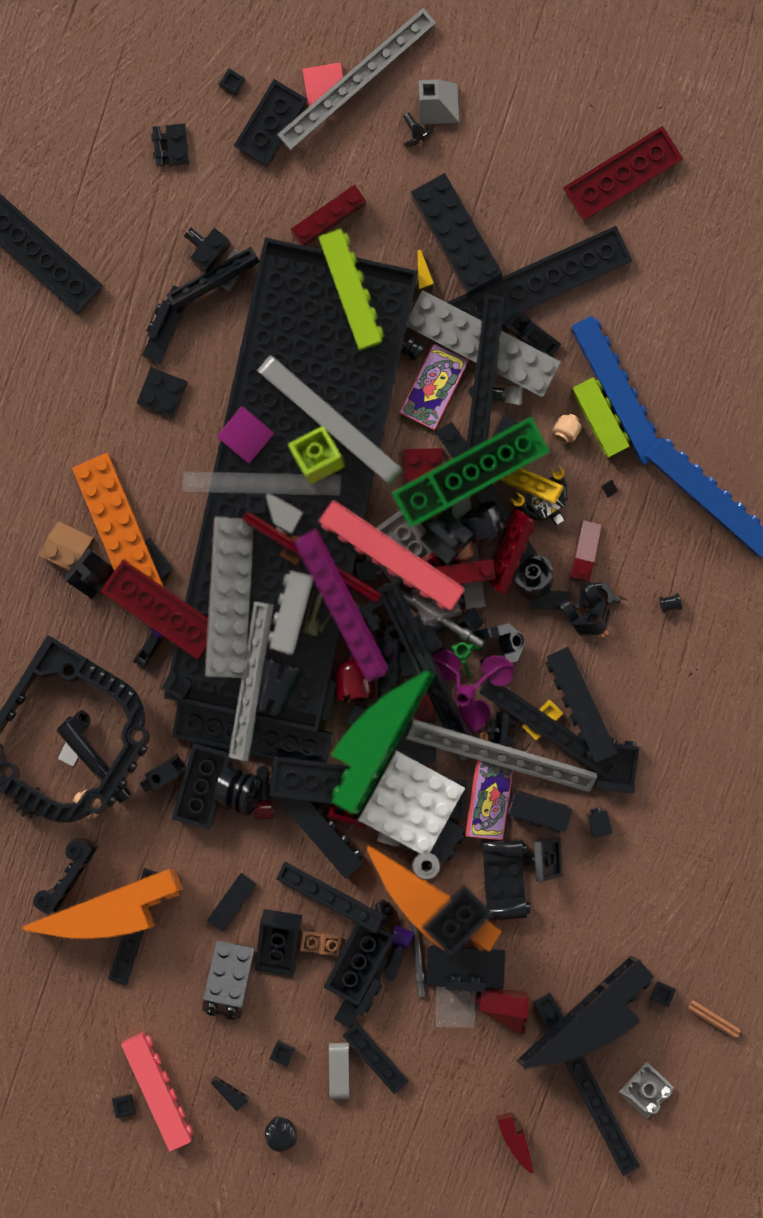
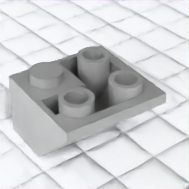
M439 79L419 80L420 125L459 123L457 83Z

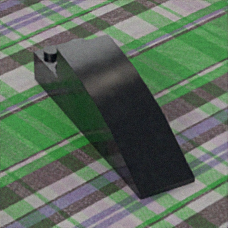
M630 955L516 1060L517 1063L524 1069L570 1061L591 1053L624 1035L641 1022L626 1003L634 1001L638 996L637 993L642 988L643 990L648 988L652 984L651 980L654 976L639 959Z

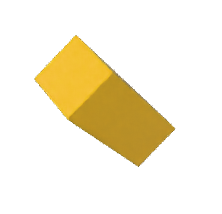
M418 250V284L420 291L433 286L434 283L422 251Z

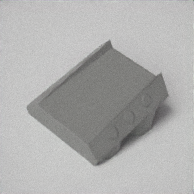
M646 1062L619 1091V1095L641 1116L647 1119L651 1114L658 1112L660 1104L671 1095L675 1088Z

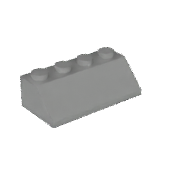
M290 571V575H285L283 585L286 586V590L279 597L278 605H281L280 612H276L273 624H276L274 632H270L268 643H271L270 648L294 654L314 580L312 576Z

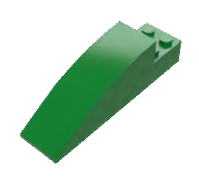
M529 417L390 494L408 527L411 528L547 454L550 450L532 417Z
M425 671L386 694L369 708L343 736L331 755L348 764L351 768L345 770L341 786H337L332 794L334 797L332 802L351 813L361 812L435 677L433 673Z

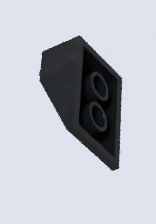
M264 909L260 921L255 970L289 976L294 975L302 915Z

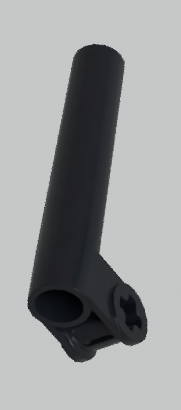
M80 710L73 717H68L56 731L98 780L102 782L110 767L83 736L82 733L90 725L91 719L86 711ZM125 786L122 791H118L115 797H117L119 803H122L131 795V792Z

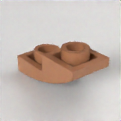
M300 930L297 950L339 956L342 936Z

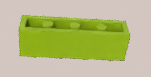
M594 377L573 387L571 391L606 458H609L628 448L630 439L626 432L622 433L619 427L621 422L618 416L612 414L610 410L612 405L607 397L604 398L601 393L603 390L599 380L595 381Z

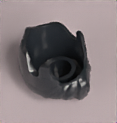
M275 1116L266 1126V1143L272 1150L278 1152L292 1148L297 1141L296 1126L289 1119Z

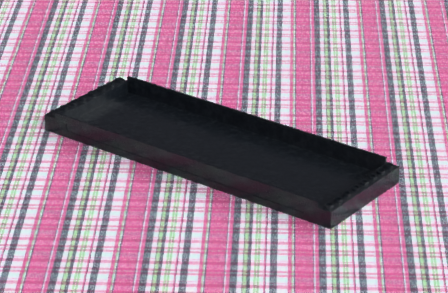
M265 237L223 428L242 406L274 434L250 463L246 462L220 440L185 598L187 604L207 618H209L214 520L215 517L243 519L246 514L247 493H269L303 512L293 533L288 532L286 536H302L317 529L335 565L352 576L357 551L354 549L355 545L350 542L345 543L338 538L339 535L333 530L332 532L325 530L319 520L333 500L364 520L375 472L328 433L342 458L344 468L309 485L296 463L288 444L321 426L257 370L269 356H272L380 449L416 287L417 270L356 257L357 263L354 266L356 271H361L364 280L361 282L363 290L367 289L371 299L367 301L370 308H374L377 319L374 320L376 327L380 326L384 335L381 338V344L359 351L323 250ZM268 501L267 514L251 513L275 529L277 528V525L273 522ZM255 528L253 534L247 644L254 602L274 605L269 630L270 635V632H274L276 624H273L275 613H279L281 605H278L280 594H284L286 586L283 585L285 575H290V571L312 576L302 557L297 565L280 556L284 546ZM314 580L311 587L314 595L310 616L313 614L319 594L321 593ZM322 598L316 618L321 620L320 624L330 613L324 598ZM306 606L294 654L270 648L271 643L268 642L265 658L296 667L303 672L277 719L270 717L271 707L274 705L272 701H268V707L264 715L257 713L256 709L255 718L318 732L340 629L332 616L323 632L319 631L317 636L304 632L303 622L307 611ZM175 644L170 671L192 681V684L183 700L165 692L164 698L236 714L242 678L205 676L207 647L199 659H196Z

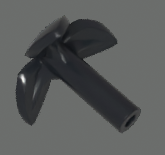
M410 113L404 114L403 118L412 131L413 139L403 143L404 146L418 145L420 140L425 141L430 137L433 128L425 132L421 125L415 123Z

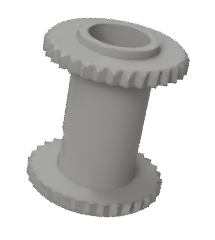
M419 853L412 862L414 873L421 879L434 878L440 869L439 860L432 853ZM427 860L430 861V869H424L423 871L421 863Z

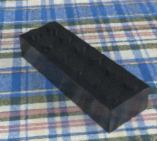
M445 173L411 191V198L468 298L502 279V272Z

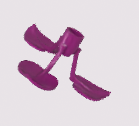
M449 650L432 653L445 680H453L457 675L456 691L458 693L455 696V700L459 704L458 710L474 733L477 732L489 719L490 707L484 700H475V690L487 678H489L493 685H507L513 677V663L502 656L488 657L481 665V669L486 675L474 687L470 685H463L461 687L460 672L458 671L461 662L456 654Z

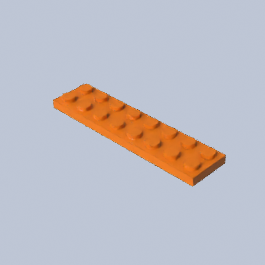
M109 453L102 454L73 467L72 470L114 571L124 559L164 587Z

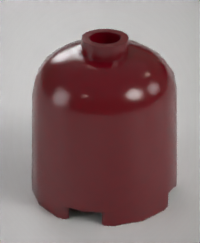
M354 656L346 657L347 661L341 662L336 668L337 702L342 700L344 702L363 701L362 698L369 697V699L376 698L374 681L367 682Z

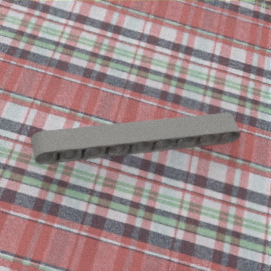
M269 356L257 370L321 427L324 426L328 433L386 483L391 485L403 471L394 461L272 356Z

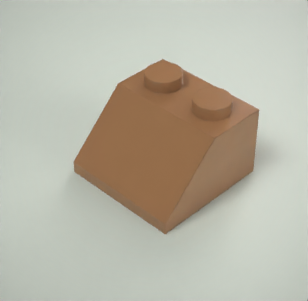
M58 521L47 537L39 556L70 570L90 547L94 538Z

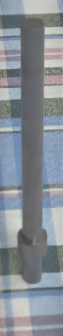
M402 591L408 604L454 631L464 641H470L482 648L485 641L473 635L471 630L460 627Z
M411 922L416 970L414 980L417 982L418 997L426 996L424 983L426 981V973L423 972L420 931Z

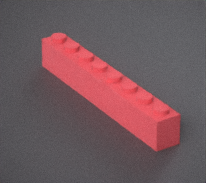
M335 500L331 502L319 520L325 530L328 532L333 530L339 535L338 538L341 541L352 543L355 545L354 549L363 555L367 553L375 564L379 566L383 564L388 568L387 571L395 577L397 575L401 576L406 585L412 588L414 586L421 590V595L428 599L432 597L437 601L436 604L444 610L447 608L451 610L465 589Z

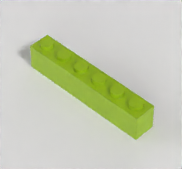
M339 229L320 236L319 241L359 351L381 344V338L384 335L381 327H376L374 320L377 319L374 308H370L367 301L371 299L367 289L363 290L361 282L364 280L361 271H356L354 266L357 260L354 252H349L347 245H350L347 233L343 234L342 230Z

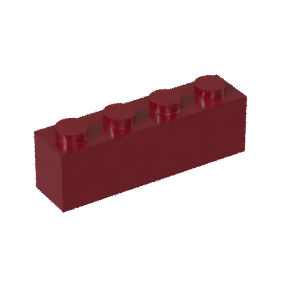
M354 184L292 227L291 233L299 245L308 246L364 207L366 200Z

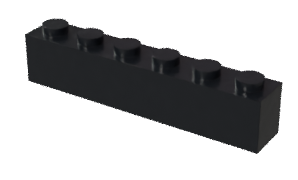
M569 647L548 655V662H545L549 673H554L556 678L553 680L557 691L561 690L564 695L561 698L565 708H570L572 715H570V719L573 725H577L580 733L577 734L581 743H586L589 749L586 751L590 762L594 761L595 765L617 756L616 748Z
M275 797L345 879L363 865V855L357 848L353 850L350 847L351 841L345 834L340 835L336 830L338 826L332 819L329 821L324 816L325 811L319 804L315 806L312 801Z

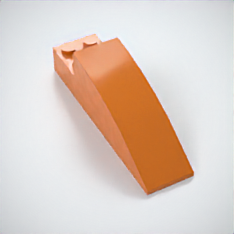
M368 844L366 846L367 851L387 891L398 907L428 939L444 950L422 928V925L451 896L423 878L421 879L403 865ZM487 920L469 939L473 941V946L482 952L484 949L490 951L502 931Z
M167 869L22 927L25 931L65 938H102L129 934L154 927L155 923L148 907L161 903V898L168 900L179 896V891H182L183 888L176 869Z

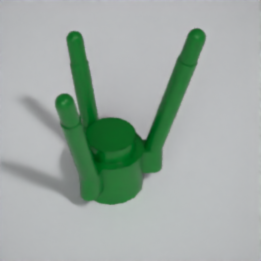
M461 642L456 646H452V652L461 660L468 679H471L472 676L467 659L470 658L472 649L483 651V647L480 648L472 643L467 645Z

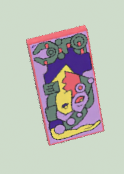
M434 343L400 414L435 430L469 360Z
M476 760L465 836L503 840L513 775L512 769Z

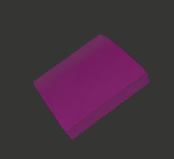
M241 406L217 437L246 462L250 463L274 433Z

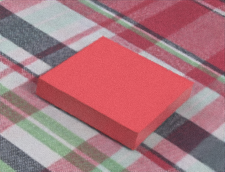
M341 62L302 69L308 107L343 78Z

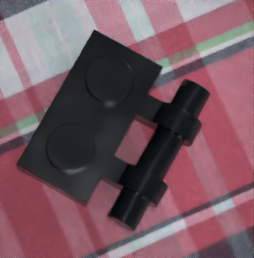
M185 123L165 125L166 133L163 134L160 133V126H153L151 140L154 142L155 151L153 152V158L156 159V166H164L163 159L169 158L170 166L190 164ZM161 141H167L168 151H162Z

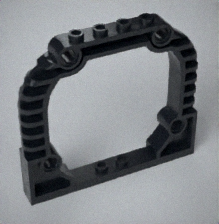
M47 635L0 711V735L8 722L15 718L17 707L26 700V693L37 675L43 678L60 675L69 682H75L81 678L113 697L123 707L128 719L121 733L124 746L98 788L86 790L76 803L56 801L19 777V767L7 761L3 744L0 743V792L10 796L45 819L69 823L81 820L91 813L102 814L115 804L117 800L115 796L119 790L122 791L128 782L126 778L129 773L132 774L138 766L137 760L147 752L150 734L144 728L146 722L145 710L142 700L134 688L86 657ZM69 667H74V674L72 676H67V669ZM138 731L143 733V738L140 741H136L134 738ZM10 767L12 769V774L9 777H6L4 773L5 769ZM96 799L101 800L99 809L93 807V802Z

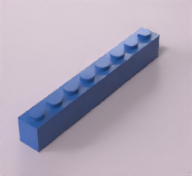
M593 315L572 325L570 330L594 376L601 383L605 397L609 399L614 414L618 416L621 427L628 435L630 444L643 466L649 462L643 455L657 440L654 434L656 432L655 426L652 422H648L645 407L642 404L639 405L636 399L638 398L634 387L630 388L627 382L629 377L626 371H621L618 365L620 360L617 354L611 352L609 348L611 343L606 335L603 336L600 331L602 329L601 323L598 318L594 319Z
M658 438L643 456L757 557L763 558V526L760 525V519L753 514L750 516L746 512L747 508L740 502L735 503L731 499L732 495L727 490L718 488V482L710 476L707 478L702 473L704 470L699 465L691 464L688 461L689 457L684 452H678L674 449L675 444L668 438Z

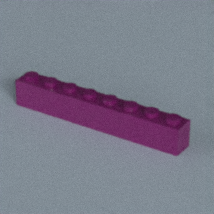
M317 529L300 536L295 544L367 682L385 675L388 665Z

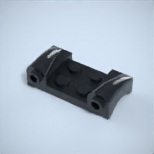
M86 838L72 840L65 849V855L73 863L70 862L64 871L66 873L65 877L62 880L59 879L53 888L47 891H39L33 899L34 906L50 916L52 911L57 912L99 846Z
M521 839L482 841L486 907L493 913L488 921L527 918V914H530V902H526L523 876V856L527 855L526 844H522Z

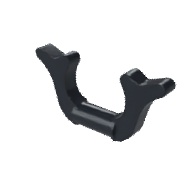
M605 582L592 583L597 590L605 592L607 605L612 602H621V598L615 596L609 585ZM582 588L580 589L579 601L574 606L576 610L580 607L587 608L589 606L586 594Z

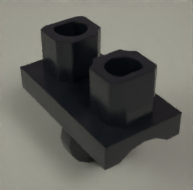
M496 712V720L491 719L490 727L485 726L484 730L490 731L489 739H493V743L503 746H514L515 736L507 734L508 727H516L517 718L509 715V713Z

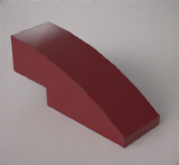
M512 1112L498 1115L499 1127L508 1148L529 1173H534L524 1130L516 1131Z

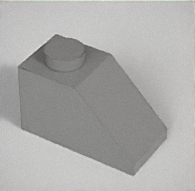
M268 493L266 498L273 522L277 525L276 529L285 535L288 532L292 534L303 512Z

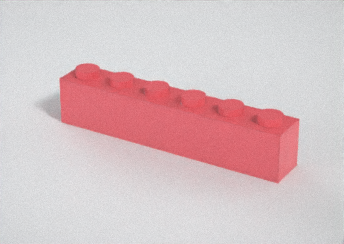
M144 1031L124 1040L121 1044L169 1152L190 1143L192 1135H194L192 1127L185 1122V1112L182 1106L179 1107L176 1102L178 1098L173 1088L170 1089L168 1084L170 1080L167 1072L162 1071L160 1067L161 1059L158 1053H154L152 1049L153 1042L149 1035L146 1036Z

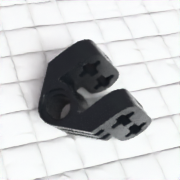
M589 581L582 586V589L594 608L585 613L582 618L578 616L567 599L559 603L558 606L579 635H600L607 629L611 611L597 589Z
M509 623L481 629L473 634L482 640L499 636L498 641L503 654L498 656L505 657L512 663L518 661L525 644L524 636ZM485 659L479 660L481 665Z

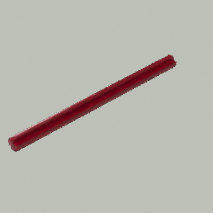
M247 512L245 514L243 522L302 557L295 544L296 541L251 513ZM337 567L345 585L375 603L379 600L381 596L379 592Z

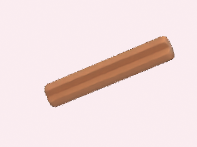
M694 1000L688 1005L689 1011L734 1039L739 1036L741 1032L739 1028Z

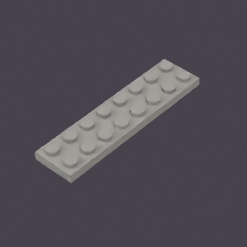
M422 290L408 318L407 327L477 363L482 321ZM501 331L496 373L544 397L561 362Z
M215 517L205 676L244 678L254 528L243 522V519Z

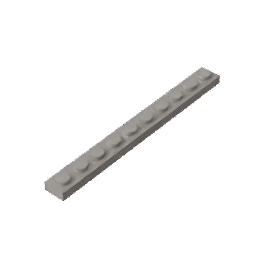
M422 8L277 134V137L289 150H292L432 28L436 22Z
M417 720L412 721L406 734V739L588 792H590L597 779V773Z

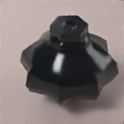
M381 899L379 903L375 904V910L386 915L384 923H389L390 920L394 919V909L390 902Z

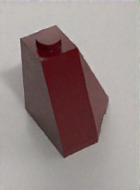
M485 988V992L480 991V993H476V1005H479L481 1012L516 1032L525 1034L526 1027H524V1023H527L530 1000L527 992Z

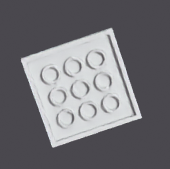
M395 751L358 820L419 853H430L465 788L406 755Z

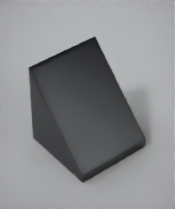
M612 479L600 486L607 497L618 492Z

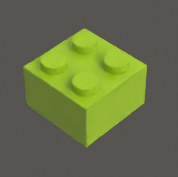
M324 426L288 444L296 463L309 485L344 468L342 458Z

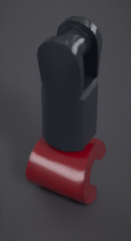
M259 766L257 768V775L262 778L263 788L260 801L254 810L255 820L273 819L271 801H268L270 800L269 769L266 766Z

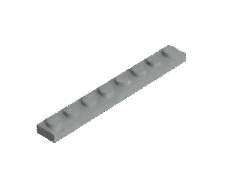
M254 602L247 644L244 678L241 680L229 758L248 761L274 606L272 604Z

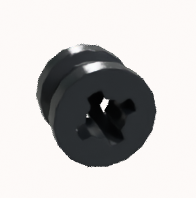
M412 336L401 353L404 355L408 354L411 360L415 361L425 345L416 342V339Z

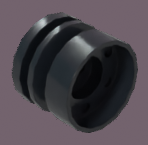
M227 767L223 770L216 783L214 791L215 804L228 810L233 809L237 813L241 812L246 816L251 815L261 798L262 778L251 773L244 774L242 770Z

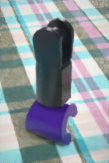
M153 628V634L150 633L133 663L142 665L141 668L143 669L147 666L162 641L160 637H165ZM143 652L148 654L146 659L141 656Z
M398 926L395 927L392 944L395 945L392 946L385 970V978L388 981H393L397 976L404 950L409 946L413 936V931Z

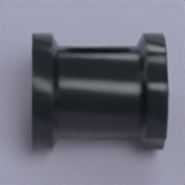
M679 593L665 598L659 597L662 613L674 609L682 610Z

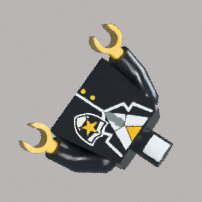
M558 465L559 471L557 473L553 469L550 470L553 476L548 480L560 484L564 488L555 505L528 493L522 496L518 492H516L518 499L514 501L510 498V501L531 519H541L543 521L550 517L553 523L558 525L565 520L559 509L566 505L565 502L568 499L564 470L560 465Z

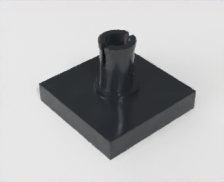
M553 837L534 842L535 853L528 852L525 859L530 860H525L527 865H535L536 881L543 882L562 877L561 838Z

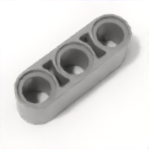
M329 1043L330 1099H349V1043Z

